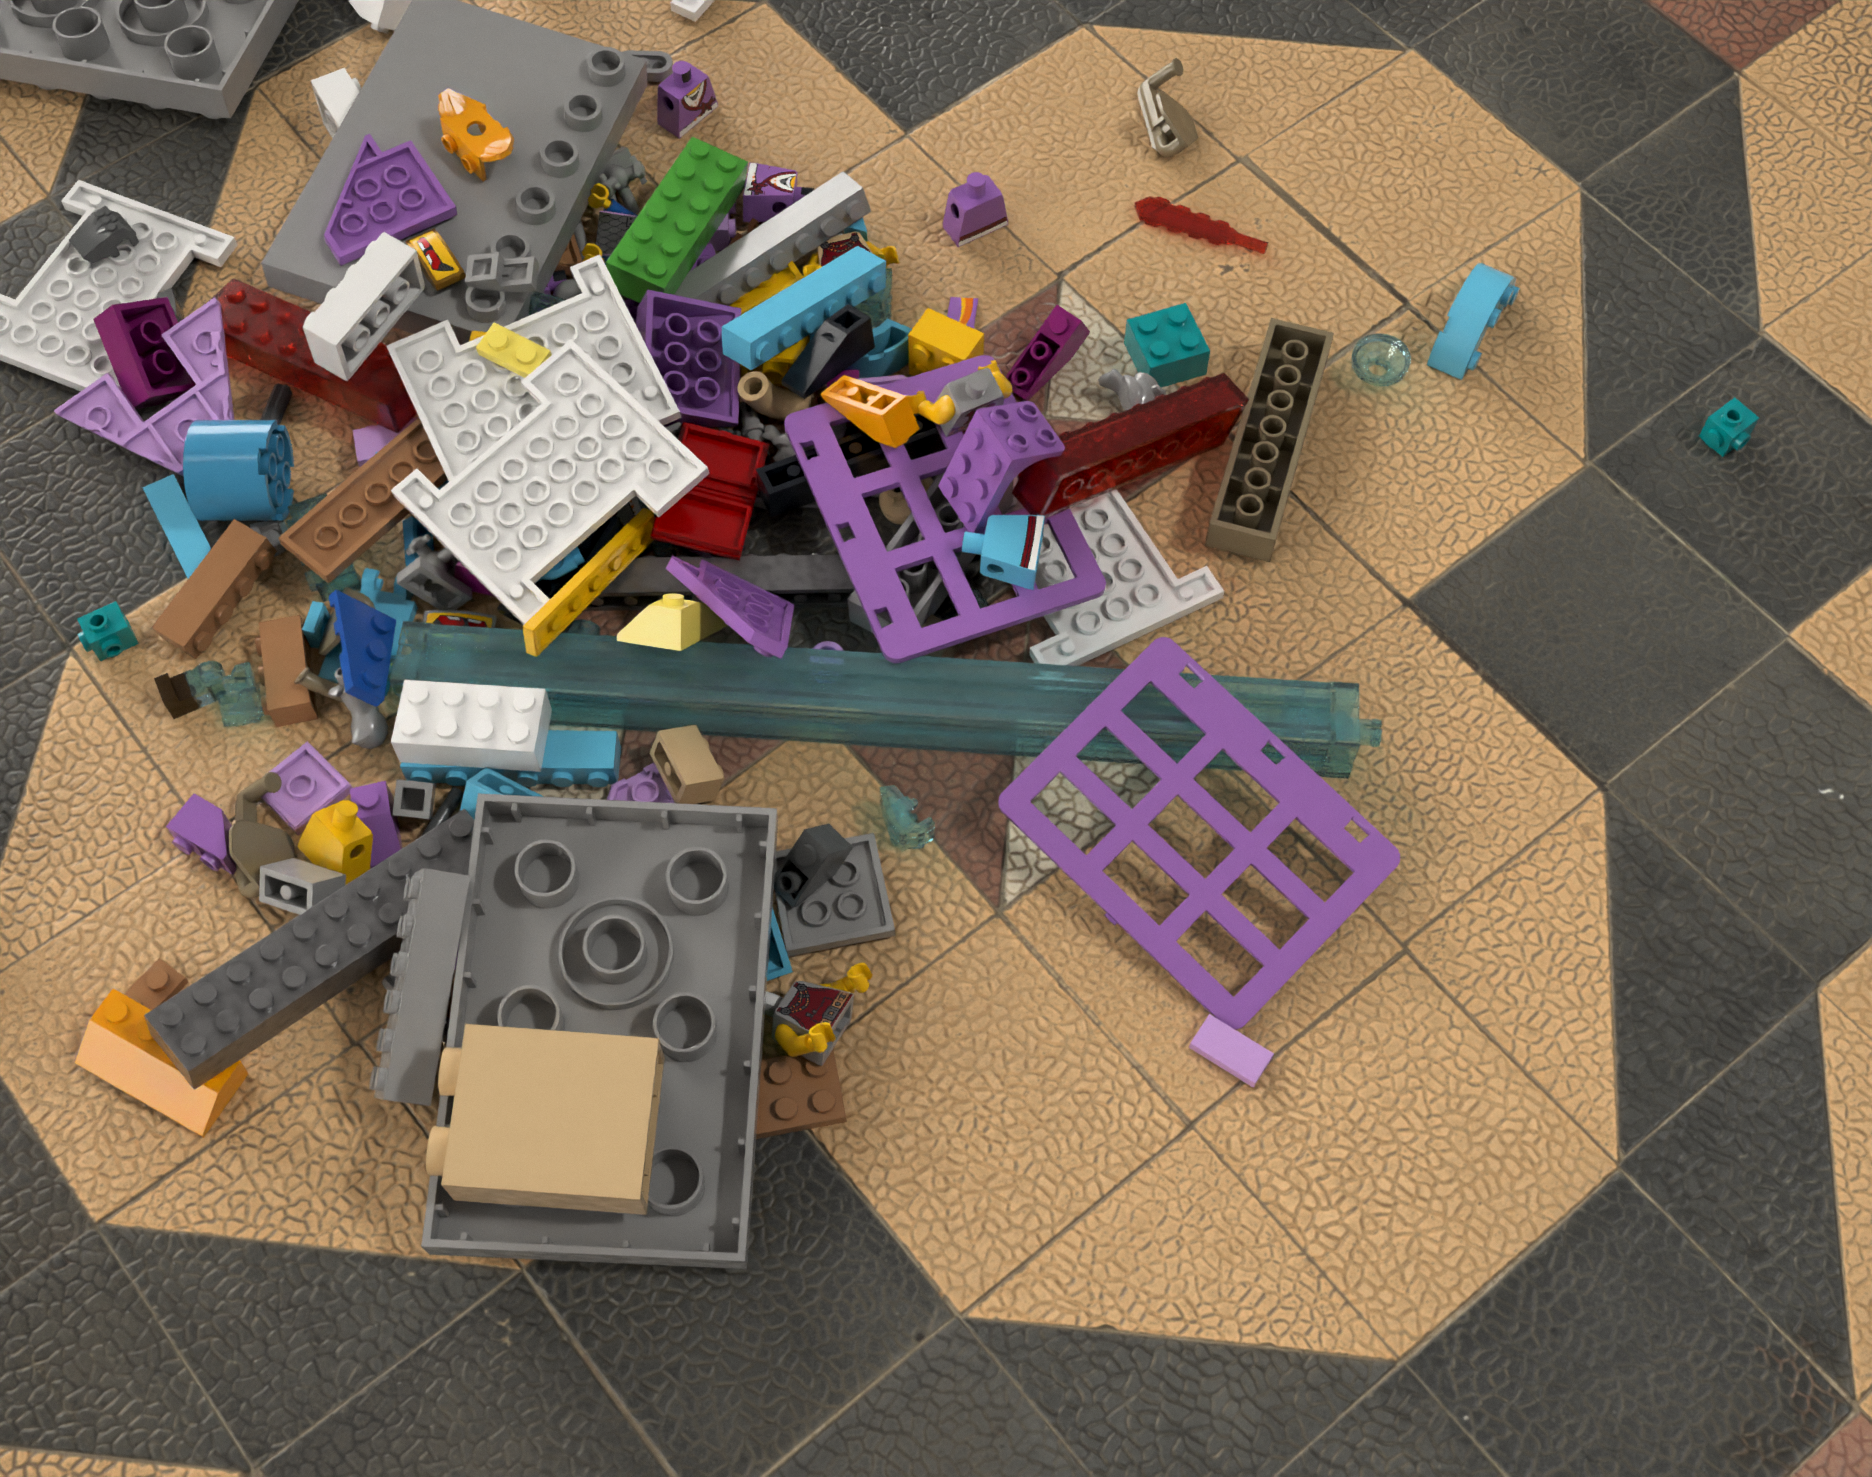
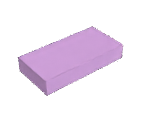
M1211 1014L1208 1015L1189 1045L1190 1049L1253 1088L1274 1055L1271 1051Z

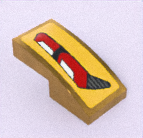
M435 228L405 241L406 245L417 250L423 273L437 291L465 279L464 270Z

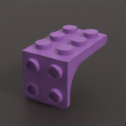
M1031 401L980 408L976 410L938 487L967 530L983 534L988 517L994 514L1012 480L1021 471L1037 461L1061 456L1065 446L1037 406Z

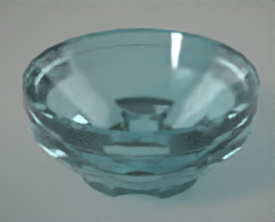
M1377 333L1367 335L1355 344L1351 363L1356 375L1366 383L1374 386H1390L1398 383L1405 377L1411 364V355L1407 346L1398 338L1388 334ZM1381 365L1386 369L1387 373L1381 376L1374 375L1370 372L1369 367Z

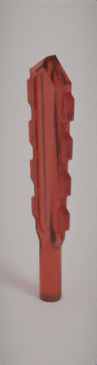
M1149 196L1134 203L1139 220L1144 221L1146 225L1153 227L1163 226L1166 227L1167 231L1177 234L1181 232L1187 233L1189 237L1194 239H1208L1209 243L1215 245L1234 244L1261 254H1265L1268 248V242L1241 234L1233 227H1230L1228 222L1222 220L1214 221L1207 214L1191 212L1190 208L1180 204L1175 206L1169 200L1162 197Z

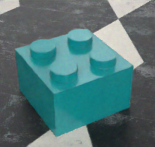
M1186 303L1126 320L1124 345L1138 373L1149 374L1157 381L1161 388L1207 374L1210 349Z

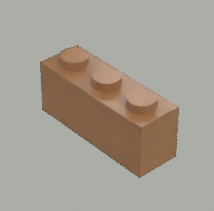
M300 615L259 622L260 636L255 637L258 656L262 657L263 665L258 666L260 683L262 686H265L266 695H261V705L265 716L270 715L276 727L318 719L315 692L301 684L294 683L306 667H309V671L313 673L310 645L302 631L304 622Z

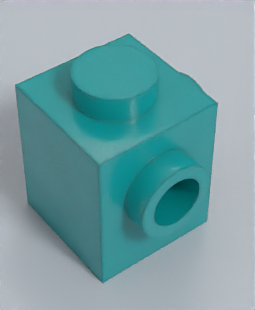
M1734 397L1708 417L1699 437L1708 447L1724 457L1733 449L1739 451L1748 443L1751 438L1750 434L1759 417Z
M116 601L77 618L83 632L77 635L86 652L93 650L100 661L109 657H115L122 653V651L139 644L128 619Z

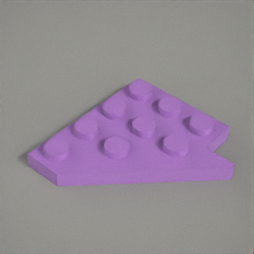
M369 133L363 139L324 233V238L327 246L340 266L362 257L367 246L372 241H376L383 232L401 240L456 216L457 210L455 204L411 140L382 152Z
M672 555L666 569L695 594L696 598L705 603L725 624L735 630L749 644L753 645L755 651L766 657L774 655L780 659L782 658L788 647L794 604L703 559L697 568Z

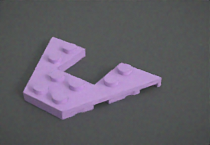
M215 297L161 335L196 383L190 390L146 421H143L115 379L106 373L59 406L54 412L90 432L183 476L184 444L192 422L195 420H234L220 302Z

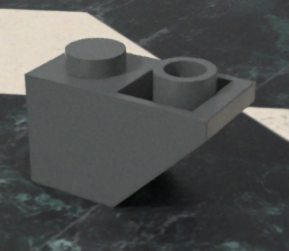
M830 824L804 829L775 873L774 889L793 908L799 906L837 873L853 849V846Z

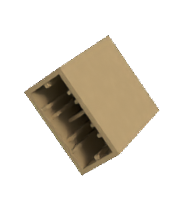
M465 1024L462 1048L445 1047L442 1053L438 1077L439 1094L441 1096H454L450 1127L433 1126L431 1129L426 1153L427 1174L430 1176H442L441 1185L454 1201L647 1215L665 1060L659 1038Z

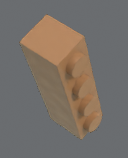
M234 519L151 628L165 641L197 659L200 653L210 646L213 636L221 625L229 621L233 614V609L242 597L247 596L251 592L254 582L261 572L272 564L277 550L266 537Z

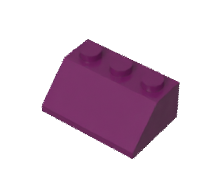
M168 297L111 305L93 319L119 385L135 409L156 406L171 401L196 385L161 336L178 323Z

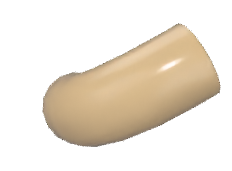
M757 371L745 374L739 380L737 386L739 395L753 410L769 418L785 421L786 417L791 413L818 405L815 392L806 399H803L787 388L772 384L766 375Z

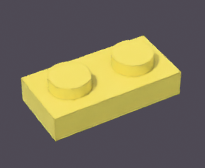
M495 322L476 347L478 355L524 378L552 356L549 349Z

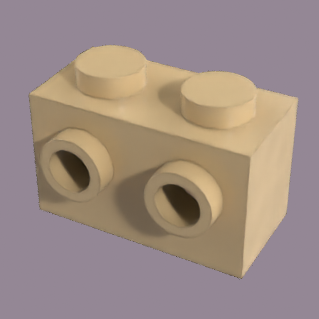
M697 725L659 730L649 754L674 802L698 804L714 801L723 784L724 774L721 766L716 763L710 752L708 741L702 737Z

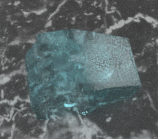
M886 268V287L854 307L871 317L872 328L880 326L887 318L891 320L892 268Z
M246 662L235 665L231 675L222 678V683L226 686V690L219 691L217 696L224 727H239L251 723H259L264 715L261 705L260 687L256 683L251 663Z
M895 785L879 788L882 815L890 841L895 847L897 846L901 852L907 849H921L934 839L935 822L932 818L928 817L920 823H916L918 816L915 813H910L918 807L916 799H910L908 796L905 797Z

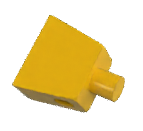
M349 800L339 801L313 813L297 846L313 864L346 874L345 885L370 870L373 843L372 831L358 818V806Z

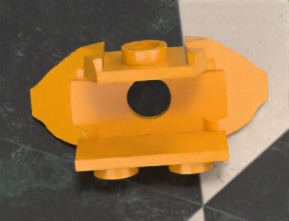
M448 88L438 95V112L443 132L441 137L442 143L449 153H455L461 159L464 168L470 174L474 172L482 181H485L487 178L484 162L502 160L509 156L514 149V137L508 127L503 129L502 125L487 113L485 104ZM473 124H478L482 134L473 136L467 132V129Z

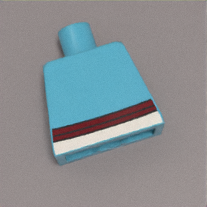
M991 515L987 520L985 534L965 531L962 552L981 555L980 573L982 575L1034 590L1045 516Z

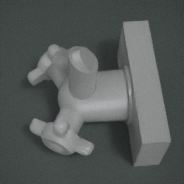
M622 146L614 151L604 172L599 175V183L608 189L609 200H617L615 196L617 190L626 209L633 213L639 211V206L631 192L629 182L634 178H639L641 184H645L647 182L645 167L635 156H631L628 147Z
M429 534L414 538L405 553L409 556L416 552L419 557L397 573V584L439 610H457L471 600L472 588L454 577L455 565L459 560L447 548H443L441 551H432L426 544L432 538Z

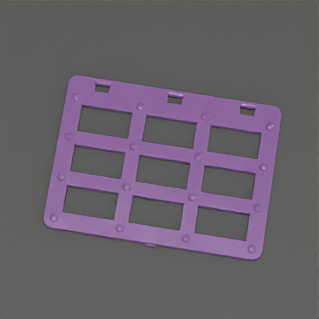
M981 355L879 387L905 396L916 395L918 391H925L926 399L935 403L945 385L979 371V366L985 367L995 359L987 355ZM1012 393L1008 398L1004 399V405L1017 403ZM827 402L791 413L786 417L784 421L785 432L883 656L889 662L902 663L1099 598L1103 595L1106 580L1053 476L1055 472L1051 464L1047 463L1045 459L1033 463L1022 471L1038 504L1004 515L1045 516L1044 525H1049L1075 578L1042 589H1038L1035 583L1034 590L1011 584L1017 597L980 609L955 553L962 551L964 533L969 531L966 527L945 533L921 483L923 479L945 473L964 436L962 431L946 437L941 426L935 424L946 450L914 460L910 459L904 444L893 448L879 442L890 467L854 478L831 428L850 420ZM813 445L818 456L808 460L802 447ZM900 487L924 540L887 552L863 498ZM998 506L993 515H1002ZM849 526L854 538L844 542L839 529ZM934 561L959 616L921 628L896 572ZM887 611L892 624L882 628L876 614Z
M1167 637L1155 639L999 796L1001 812L1106 912L1104 916L1113 925L1118 924L1208 1012L1235 1030L1247 1024L1389 876L1400 862L1398 849L1180 646ZM1187 667L1203 682H1200L1193 688L1180 674ZM1149 683L1205 734L1178 763L1168 756L1122 712ZM1104 728L1160 779L1133 809L1076 757ZM1267 742L1284 757L1277 765L1261 751ZM1221 751L1225 752L1279 803L1251 832L1194 780ZM1059 773L1115 825L1087 855L1031 803ZM1176 796L1185 802L1234 849L1206 879L1149 826ZM1295 819L1353 872L1326 902L1318 897L1267 849ZM1350 820L1368 835L1361 843L1344 829ZM1131 842L1142 850L1189 895L1160 926L1103 872ZM1250 865L1309 919L1280 950L1222 895ZM1205 911L1263 966L1234 997L1176 942Z

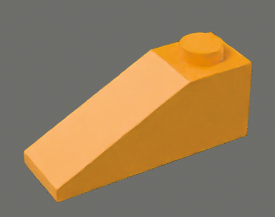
M843 375L820 393L823 400L873 440L893 448L906 443L909 437L920 429L905 395Z

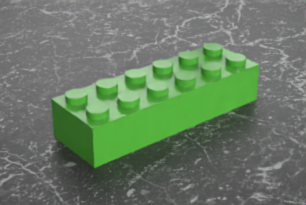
M691 137L606 261V267L621 295L640 303L647 289L672 295L676 293L688 272L745 188L748 161L695 137Z

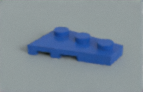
M336 589L329 595L330 607L335 608L337 621L333 625L335 635L340 636L343 650L339 658L345 692L377 707L385 699L396 619Z

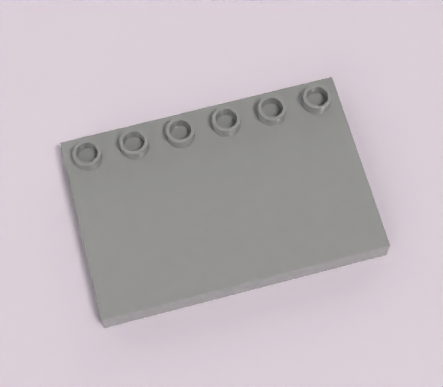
M0 0V80L33 84L44 90L62 89L91 94L93 97L102 100L114 98L143 103L154 109L171 108L195 112L211 119H231L299 0Z
M412 0L261 262L268 287L322 304L327 293L332 288H336L344 279L348 268L361 259L360 257L340 266L325 242L324 233L365 135L370 133L382 152L411 140L456 206V216L399 241L405 243L406 240L435 228L458 260L465 275L468 255L499 252L504 260L535 256L539 263L536 291L528 292L490 291L473 288L466 285L465 279L437 291L427 280L421 267L426 288L393 327L415 334L448 319L459 344L462 345L469 342L472 331L487 332L494 322L504 327L532 315L588 205L591 189L595 184L599 183V175L604 172L647 87L646 59L462 1ZM448 88L485 104L487 113L494 120H497L503 129L508 127L514 137V149L509 156L502 160L484 162L487 178L485 181H482L474 172L470 174L464 168L461 159L455 153H449L442 143L441 137L443 132L438 112V95ZM473 124L467 129V132L473 136L482 134L478 124Z
M478 793L468 868L470 882L459 940L446 1047L462 1048L465 1024L659 1038L665 1060L647 1215L454 1201L441 1185L442 1176H430L421 1247L429 1255L747 1269L778 833L777 808ZM440 1095L436 1126L450 1127L454 1096Z

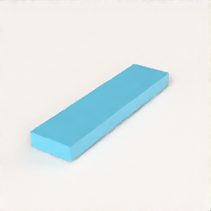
M174 474L143 487V490L189 579L211 550V547L196 517L193 515Z

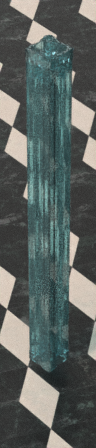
M403 621L397 655H391L387 681H390L399 700L404 680L546 689L552 708L549 725L658 732L659 730L696 724L701 735L1038 757L1125 669L920 656L902 663H892L885 659L883 653L787 647L780 659L774 655L772 657L763 656L754 650L753 645L699 641L682 651L617 641V636L564 632L540 655L535 657L526 653L523 630ZM1193 673L1180 674L1193 688L1200 682H1203ZM1211 675L1320 777L1349 779L1360 745L1379 747L1382 735L1381 720L1376 718L1359 719V683ZM1151 683L1122 710L1134 724L1176 763L1205 736L1195 724ZM1106 728L1076 756L1079 760L1143 764ZM1268 742L1261 750L1276 765L1284 759ZM1223 751L1205 767L1207 769L1244 771Z

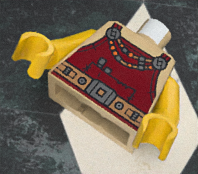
M842 230L817 247L818 252L813 253L808 264L803 267V274L806 277L856 246L886 260V268L892 263L899 264L900 262L895 246H887L880 249L871 242L865 241L859 232L844 234Z

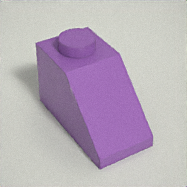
M386 781L350 789L351 801L358 806V818L373 834L370 869L403 848L398 817L392 815L394 797Z

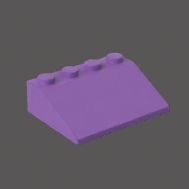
M647 289L637 307L636 326L681 414V418L664 425L665 428L677 422L681 424L687 422L703 427H736L738 425L739 393L737 386L740 378V364L723 354L722 326L741 315V308Z

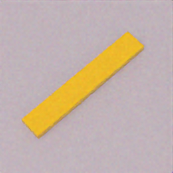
M643 508L522 626L526 653L535 657L540 655L654 540L650 538L655 521L654 513L651 510Z

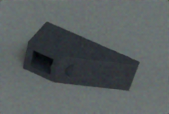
M847 304L826 319L782 378V385L803 399H806L873 350L875 344L871 317Z

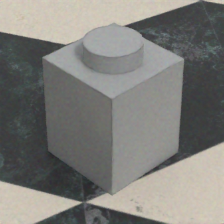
M396 779L392 815L432 819L436 783Z

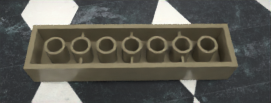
M1271 318L1209 522L1205 546L1267 562L1271 561L1334 335L1333 332Z

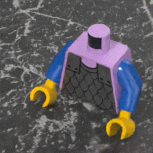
M600 183L593 186L591 195L588 197V204L592 208L604 207V210L599 212L596 244H586L581 253L585 256L583 261L600 254L606 265V261L638 215L626 209L614 199L608 200L609 191L606 186Z

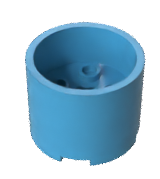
M195 420L192 422L184 444L183 477L188 504L193 515L201 521H233L234 519L237 521H276L287 518L294 495L293 489H288L291 481L290 467H294V457L286 426L278 425L277 420Z

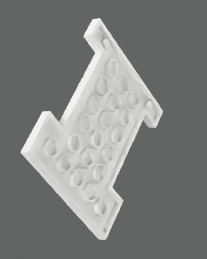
M78 180L61 202L65 210L81 215V219L16 300L0 294V360L75 390L82 391L106 373L110 374L119 385L93 319L111 305L156 299L158 292L173 287L194 258L222 267L238 245L233 236ZM107 206L109 210L121 214L136 232L139 243L133 246L129 239L124 240L117 246L120 253L118 257L108 256L95 263H91L83 259L69 242V239L89 215Z
M600 254L570 267L581 294L504 326L549 349L552 355L572 339L663 426L681 418L680 411ZM447 319L391 343L386 347L448 481H451L539 407L540 404L523 389L521 381L524 377L478 355L476 347L485 335L460 345Z
M572 339L521 381L523 389L540 406L439 490L418 469H415L391 490L394 497L523 625L550 600L534 583L631 499L637 496L655 515L660 517L709 474L708 467Z
M1107 420L1062 439L1061 441L1065 446L1062 455L1045 459L1047 463L1051 464L1055 472L1053 476L1106 580L1105 591L1099 598L1044 615L1056 636L1030 647L1029 655L1045 680H1049L1222 599L1224 595L1223 588L1207 566L1177 579L1114 485L1138 475L1139 467ZM1022 471L1013 479V503L1005 514L1038 504ZM1048 524L1044 525L1035 579L1038 589L1075 578Z

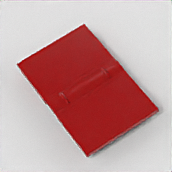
M683 422L678 440L708 467L709 474L660 517L656 515L650 538L740 561L758 492L756 469L765 465L770 444L734 435L727 431H719Z

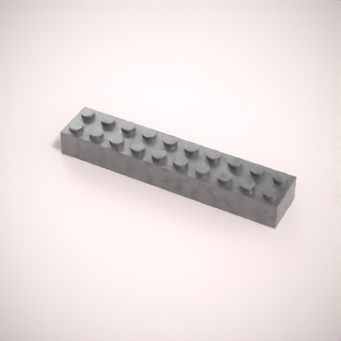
M465 809L461 810L145 1014L144 1017L151 1036L194 1090L391 959L394 953H399L402 938H397L400 916H405L409 904V901L403 900L407 878H412L415 872L423 868L468 875L474 819Z

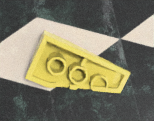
M671 593L663 595L662 599L648 605L617 634V641L682 651L728 625L705 603L684 600V595Z

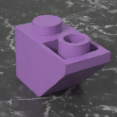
M193 794L166 826L174 837L173 845L187 855H190L192 851L200 855V860L214 871L218 872L222 868L232 875L235 873L236 863L229 853V830L232 826L222 809Z

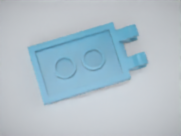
M365 568L362 574L360 592L370 598L376 610L396 619L385 696H387L418 607L415 601H410L414 594L397 584V576L394 581L393 593L381 591L383 579L378 578L379 570ZM341 641L325 656L318 675L334 683L338 682L334 673L341 667L339 655L343 652Z

